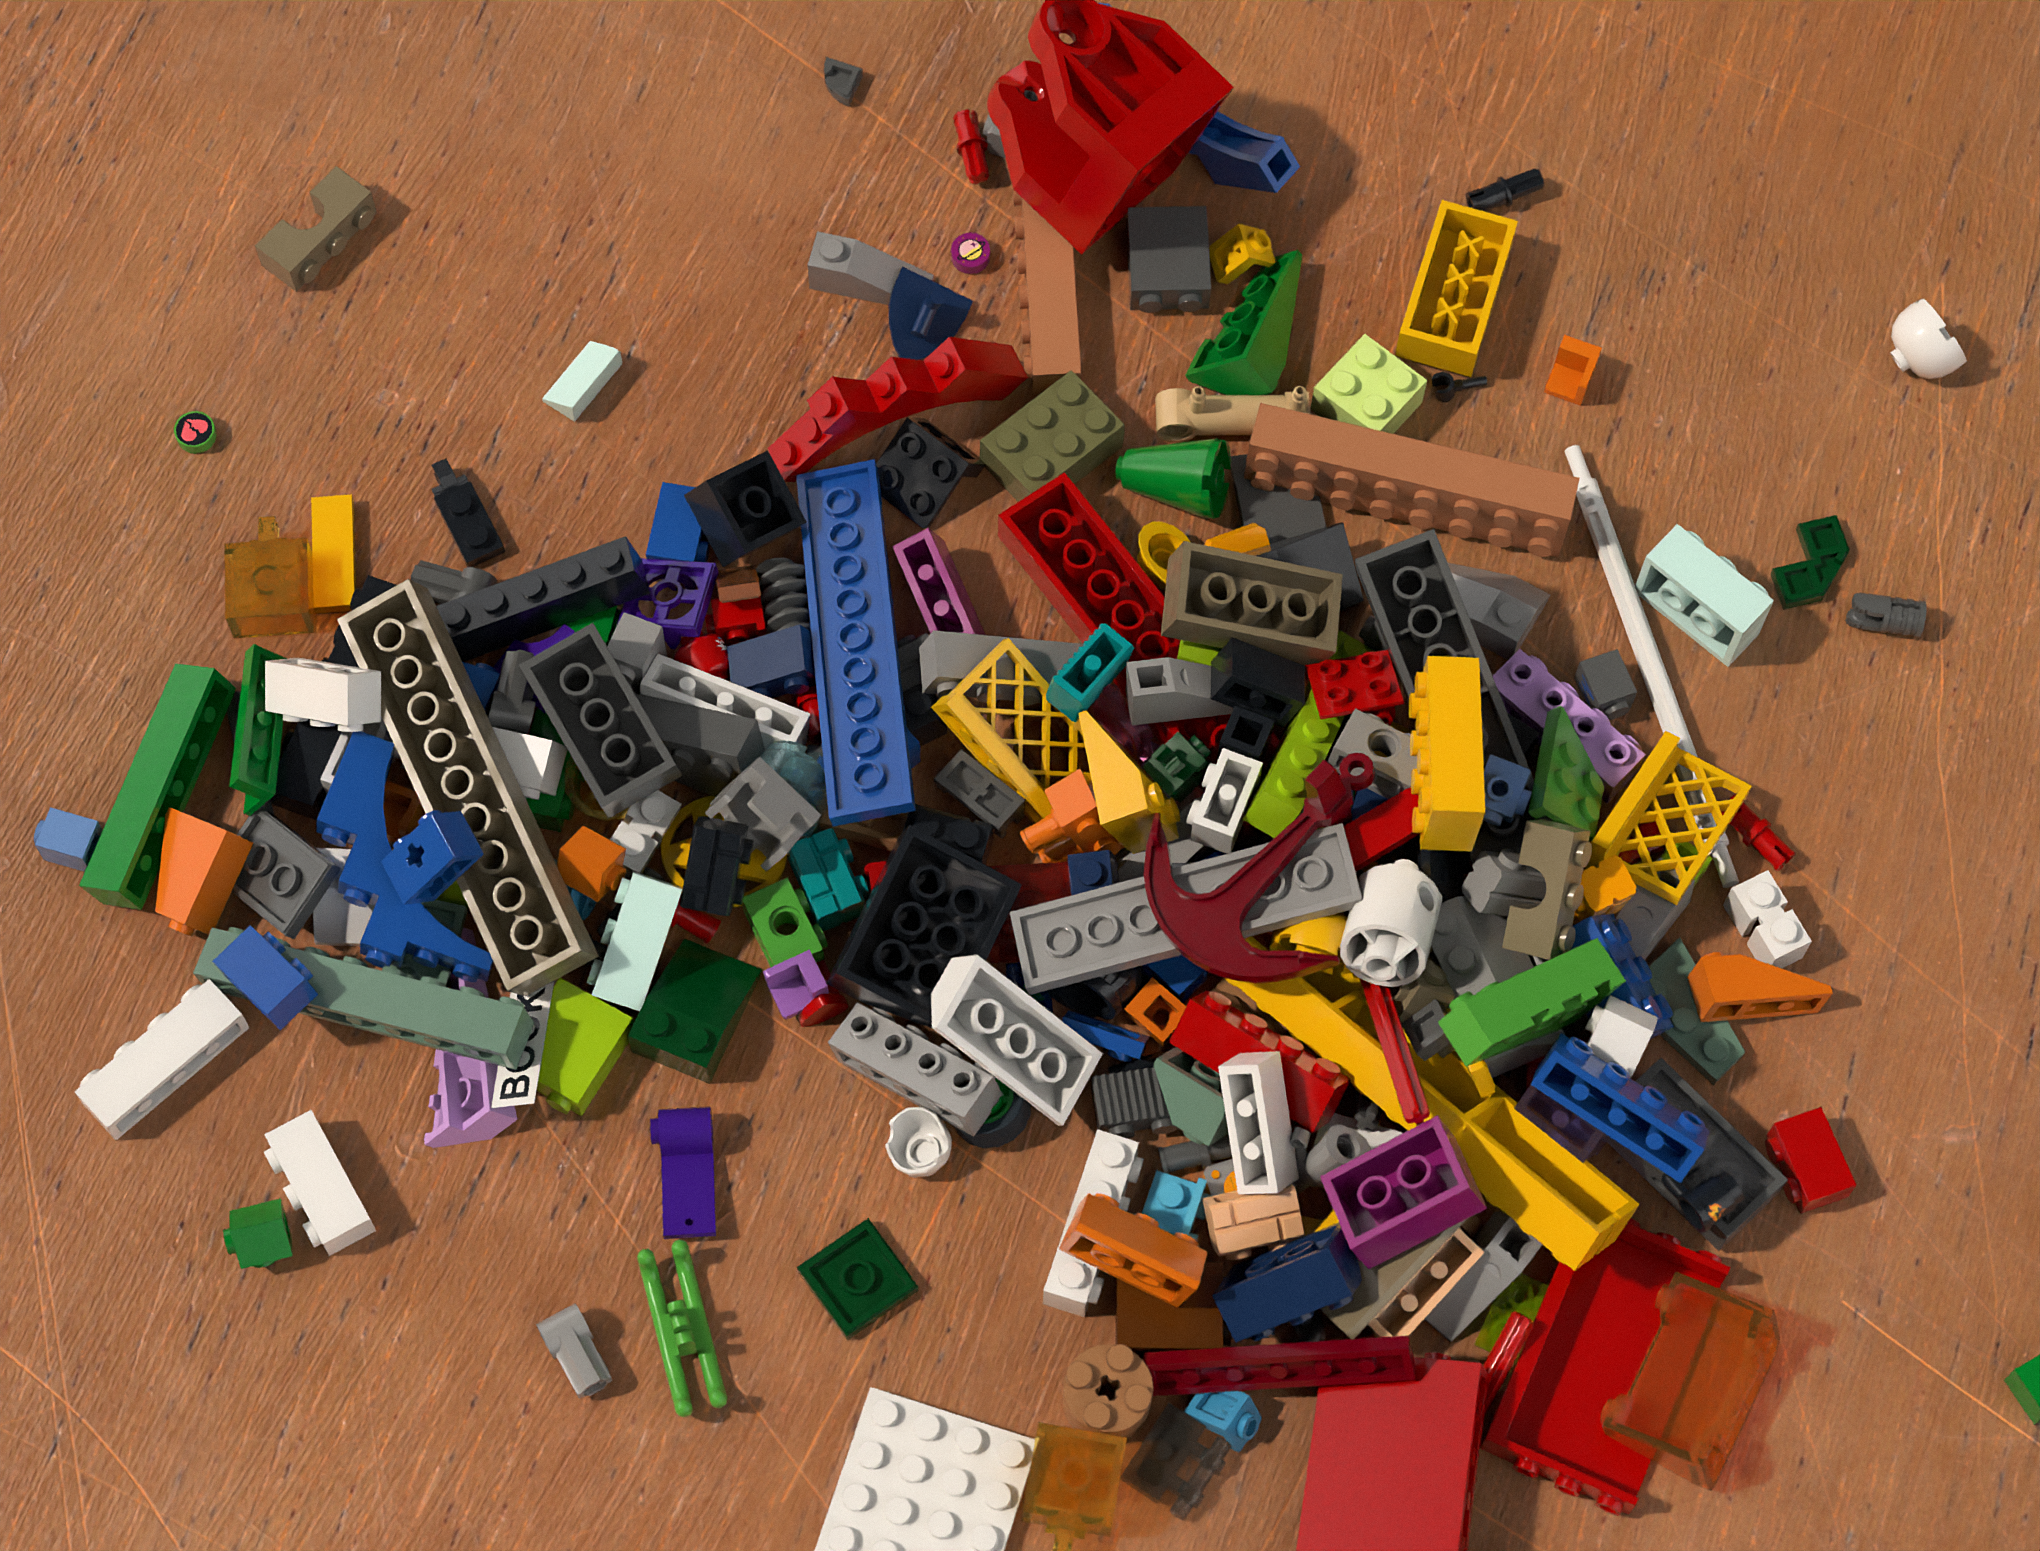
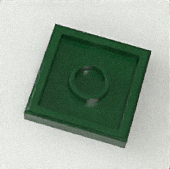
M869 1218L797 1266V1272L846 1340H849L919 1291L916 1282Z

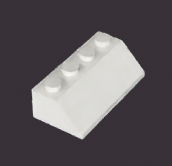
M979 955L951 958L931 993L932 1028L1058 1126H1063L1103 1053Z

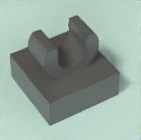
M1437 999L1401 1023L1415 1053L1424 1061L1436 1053L1440 1057L1445 1058L1455 1050L1438 1024L1448 1012L1445 1006Z

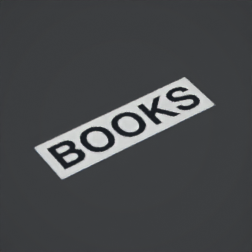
M554 981L527 996L512 992L510 994V998L524 1004V1008L534 1021V1025L517 1070L498 1065L491 1108L535 1103Z

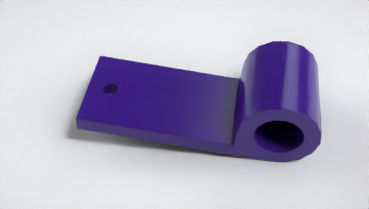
M711 1106L659 1109L658 1118L650 1119L651 1144H660L663 1238L716 1236Z

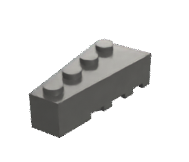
M634 693L682 774L681 777L674 780L675 782L716 797L719 792L758 757H761L769 765L757 719Z

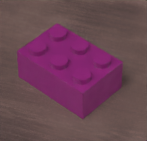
M1438 1115L1320 1176L1350 1249L1368 1269L1487 1209L1455 1136Z

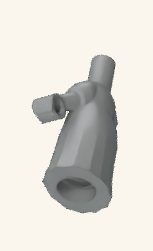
M1336 1125L1330 1127L1325 1136L1307 1153L1306 1147L1311 1133L1301 1127H1295L1290 1143L1295 1148L1299 1179L1292 1183L1295 1186L1296 1193L1300 1194L1309 1186L1324 1188L1320 1176L1370 1151L1371 1147L1367 1139L1352 1128Z

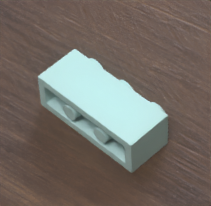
M633 871L630 880L622 877L614 902L622 904L617 920L608 918L601 938V943L608 945L603 961L594 959L587 983L594 985L592 996L637 1011L641 1010L670 928L682 887Z

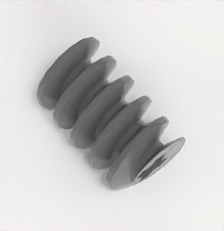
M787 558L767 559L760 563L756 571L757 576L760 578L761 603L765 607L763 616L767 622L765 625L766 634L799 624L811 632L809 609H807L809 608L808 595L806 594L807 585L806 579H804L806 578L805 565L795 564L791 559Z

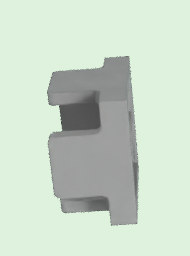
M758 757L719 792L705 812L710 819L719 812L724 818L723 821H731L749 826L747 839L754 840L753 851L758 849L767 857L760 865L765 871H768L781 860L821 816L812 805L761 757Z

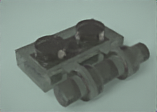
M1168 1403L1122 1473L1120 1480L1157 1504L1167 1490L1171 1491L1178 1498L1169 1511L1172 1515L1184 1521L1191 1509L1198 1508L1205 1496L1202 1492L1213 1475H1219L1226 1465L1224 1458L1232 1446L1228 1441L1218 1436L1209 1449L1200 1444L1198 1441L1205 1432L1206 1426ZM1191 1457L1199 1465L1189 1481L1186 1482L1178 1477L1177 1474L1187 1458Z

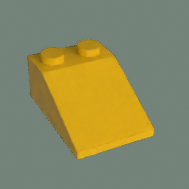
M1086 710L1078 713L1100 825L1132 854L1146 850L1154 813L1161 814L1162 827L1167 842L1178 839L1176 822L1180 821V813L1175 800L1172 797L1168 798L1159 785L1150 778L1126 749Z

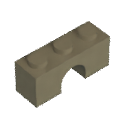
M337 166L309 192L315 213L323 218L318 225L310 229H297L282 219L255 245L261 266L296 292L305 283L313 281L318 275L320 268L332 256L339 255L346 247L348 240L359 229H365L371 223L376 213L372 193Z
M1545 819L1526 821L1518 863L1534 867L1543 875L1546 882V894L1538 906L1529 903L1510 906L1502 948L1551 960L1571 950L1575 940V928L1572 927L1574 913L1579 908L1584 893L1583 885L1580 884L1583 867H1586L1589 863L1592 853V845L1589 842L1590 830Z

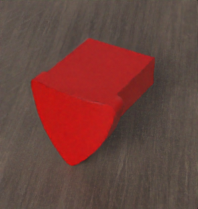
M825 961L816 962L825 982H827L830 972ZM827 984L829 993L820 994L815 997L799 1014L798 1020L801 1027L819 1024L844 1012L849 1007L845 997L840 995L836 988Z

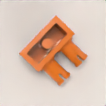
M1081 769L1076 770L1044 790L1052 806V809H1050L1051 813L1032 826L1020 831V835L1027 848L1033 854H1039L1042 862L1050 872L1056 871L1063 864L1067 863V855L1110 850L1116 855L1119 850L1124 848L1115 837L1100 825L1092 781Z

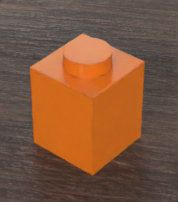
M583 825L560 848L557 867L567 886L598 902L610 889L615 891L620 886L622 877H625L626 868L623 867L626 849Z

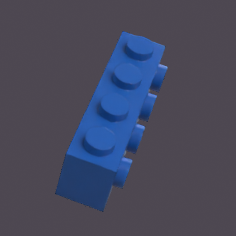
M1561 1033L1537 1066L1530 1085L1679 1183L1705 1150L1710 1130L1705 1128L1704 1122L1698 1116L1689 1111H1679L1667 1103V1098L1657 1089L1651 1086L1644 1088L1632 1080L1627 1070L1615 1062L1606 1063L1594 1055L1591 1047L1584 1041L1576 1037L1568 1038Z

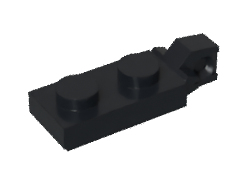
M446 458L431 464L435 472L434 476L439 486L431 489L435 505L466 566L474 567L505 553L504 546L471 481H468L465 474L456 478Z

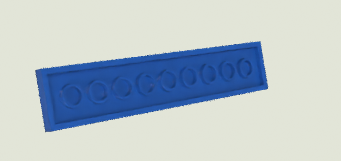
M875 459L796 475L799 509L807 523L801 526L829 820L834 827L916 811L877 464Z

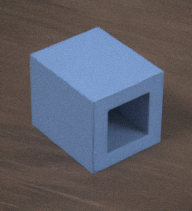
M50 807L46 819L40 820L36 827L34 843L43 860L85 872L103 829L97 820Z

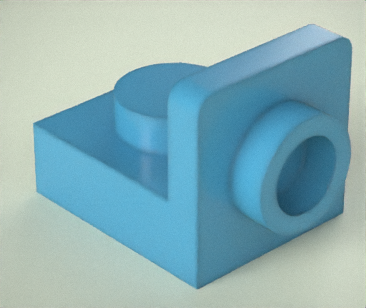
M1241 1391L1197 1393L1184 1410L1190 1422L1223 1436L1229 1447L1237 1452H1240L1247 1441L1255 1436L1262 1420L1250 1395Z

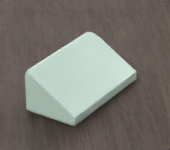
M589 341L542 398V401L575 422L623 364L621 352L614 347Z

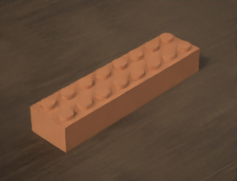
M1264 403L1259 405L1249 443L1244 478L1250 479L1251 485L1256 489L1271 491L1275 486L1291 489L1290 494L1293 497L1307 501L1312 500L1314 495L1320 496L1322 502L1330 503L1333 507L1341 510H1360L1368 512L1379 519L1393 518L1409 522L1417 528L1427 529L1431 527L1448 531L1453 536L1459 538L1473 537L1489 541L1497 547H1516L1528 550L1531 554L1539 557H1559L1571 520L1580 480L1579 477Z

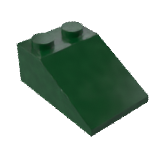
M684 939L646 997L630 1030L628 1039L632 1053L710 1084L758 983L762 969Z

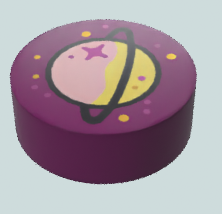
M964 233L958 236L951 245V261L954 267L966 274H975L984 270L990 261V245L988 241L977 233Z

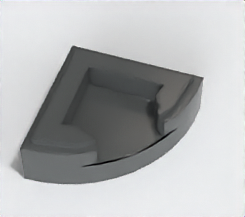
M826 57L824 64L826 87L833 98L849 107L863 77V69Z

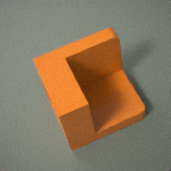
M1564 334L1554 366L1544 389L1545 393L1581 406L1595 372L1602 348Z
M386 781L384 791L386 801L383 809L387 838L395 843L398 839L410 834L419 826L418 820L426 813L415 791Z

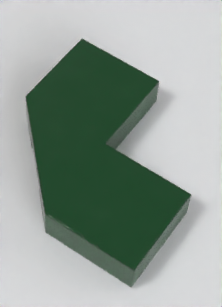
M1837 515L1799 523L1796 532L1807 560L1772 569L1770 575L1783 610L1822 601L1850 551Z

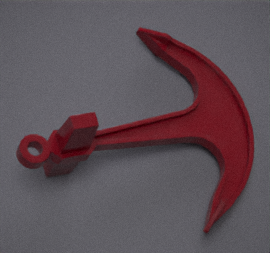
M1352 753L1343 758L1339 767L1340 776L1333 766L1323 760L1304 779L1307 797L1304 799L1303 813L1221 887L1209 893L1194 894L1186 892L1176 885L1173 879L1170 848L1162 827L1161 814L1154 813L1145 853V890L1149 905L1160 929L1169 942L1185 958L1215 975L1252 983H1272L1300 978L1340 964L1338 956L1299 950L1263 951L1254 948L1242 936V923L1249 910L1317 828L1322 829L1343 823V826L1353 821L1351 805L1354 803L1353 790L1366 789L1375 780L1376 773L1373 762L1367 755ZM1361 767L1364 769V772L1358 776L1350 774L1354 768Z

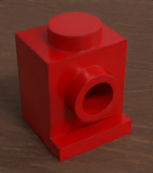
M760 596L759 598L727 603L720 602L719 598L711 599L713 614L705 616L707 633L719 634L725 645L731 646L766 635Z

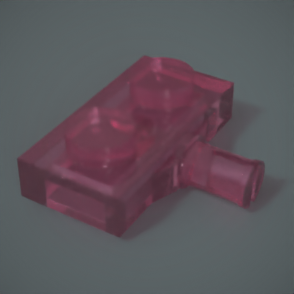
M1115 684L1106 686L1103 689V693L1092 704L1095 719L1126 749L1139 765H1142L1153 754L1150 741L1153 738L1151 727L1149 724L1132 725L1128 704L1121 696L1120 687L1118 688V685Z

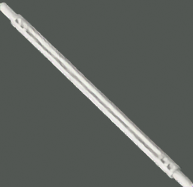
M1570 446L1565 450V454L1573 476L1580 478L1576 493L1578 502L1662 732L1664 734L1665 731H1668L1679 737L1678 748L1698 757L1597 480L1591 478L1580 446ZM1680 764L1677 765L1676 770L1681 782L1697 779L1693 771ZM1702 790L1685 792L1689 805L1707 803ZM1711 813L1693 816L1698 829L1716 827ZM1725 831L1712 850L1711 855L1723 887L1729 888L1737 885L1739 879L1726 847L1729 844V840Z

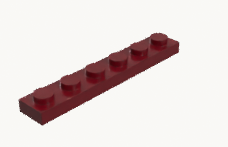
M1409 1335L1147 1352L1144 1354V1363L1149 1369L1153 1382L1152 1396L1415 1380L1416 1373Z

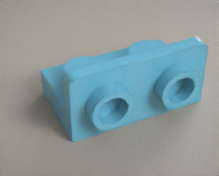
M1156 1170L1142 1214L1155 1219L1159 1223L1158 1228L1173 1235L1176 1232L1183 1233L1197 1241L1199 1235L1191 1232L1196 1218L1205 1219L1203 1198L1212 1196L1205 1193L1207 1180L1199 1177L1197 1183Z

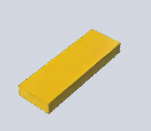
M352 494L311 497L314 611L316 614L351 611L350 603L356 590L354 500Z

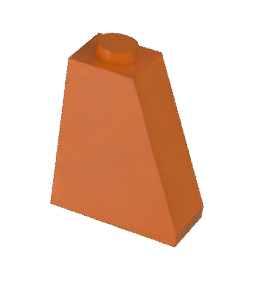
M169 807L165 816L155 912L171 918L168 927L192 937L195 929L209 935L212 927L215 928L253 842Z

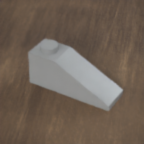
M818 231L808 262L809 289L889 305L892 289L902 266L932 281L934 275L859 240Z

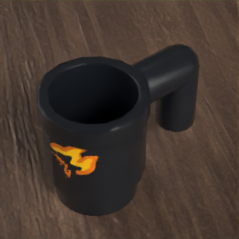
M1697 1161L1680 1183L1664 1173L1661 1178L1663 1185L1677 1199L1681 1212L1687 1221L1700 1233H1705L1714 1224L1735 1211L1736 1205L1744 1200V1194L1739 1184L1726 1171H1722L1716 1176H1709L1690 1189L1684 1180L1700 1170Z

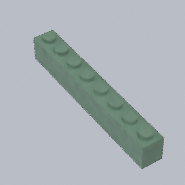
M212 927L193 974L202 984L210 979L223 994L248 1000L212 962L245 930L230 927L228 931ZM276 938L286 949L281 955L289 963L294 958H297L313 975L308 982L318 995L299 1012L300 1014L517 1070L534 1025V1021L525 1010L524 1004L520 1001L505 996L500 997L499 1001L486 998L482 992L466 986H462L460 991L447 988L443 982L427 976H423L421 980L408 978L404 972L388 966H384L382 970L369 968L365 962L353 957L346 956L343 961L330 958L326 952L314 947H306L304 951L291 948L289 943Z

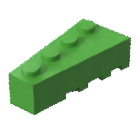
M1596 938L1527 971L1520 972L1501 983L1498 981L1493 982L1475 995L1471 991L1460 995L1449 1003L1448 1006L1451 1011L1438 1024L1467 1067L1574 1025L1625 983L1626 980L1600 940Z

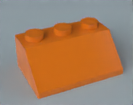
M1088 1193L1079 1203L1059 1250L1178 1308L1197 1290L1208 1252L1199 1248V1243L1186 1234L1176 1232L1173 1235L1158 1228L1159 1223L1148 1215L1142 1213L1132 1215L1118 1208L1119 1203L1115 1199L1100 1193H1096L1095 1196Z

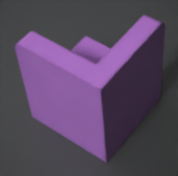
M810 949L763 971L766 984L783 1019L787 1020L800 1014L804 1007L820 994L829 993L828 986Z

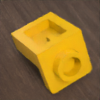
M1237 224L1209 246V258L1217 282L1229 284L1254 264L1270 267L1275 263L1271 241L1264 230Z

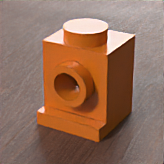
M1152 977L1124 1008V1012L1127 1018L1136 1023L1157 1043L1164 1047L1171 1039L1186 1006ZM1162 1010L1168 1013L1170 1018L1166 1024L1159 1025L1154 1022L1153 1015L1157 1011Z

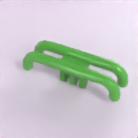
M677 1240L672 1244L671 1250L684 1300L666 1303L655 1255L651 1250L642 1249L637 1255V1260L675 1412L679 1417L686 1418L692 1414L693 1406L680 1357L698 1353L708 1397L714 1408L724 1407L727 1403V1395L689 1246L684 1240Z

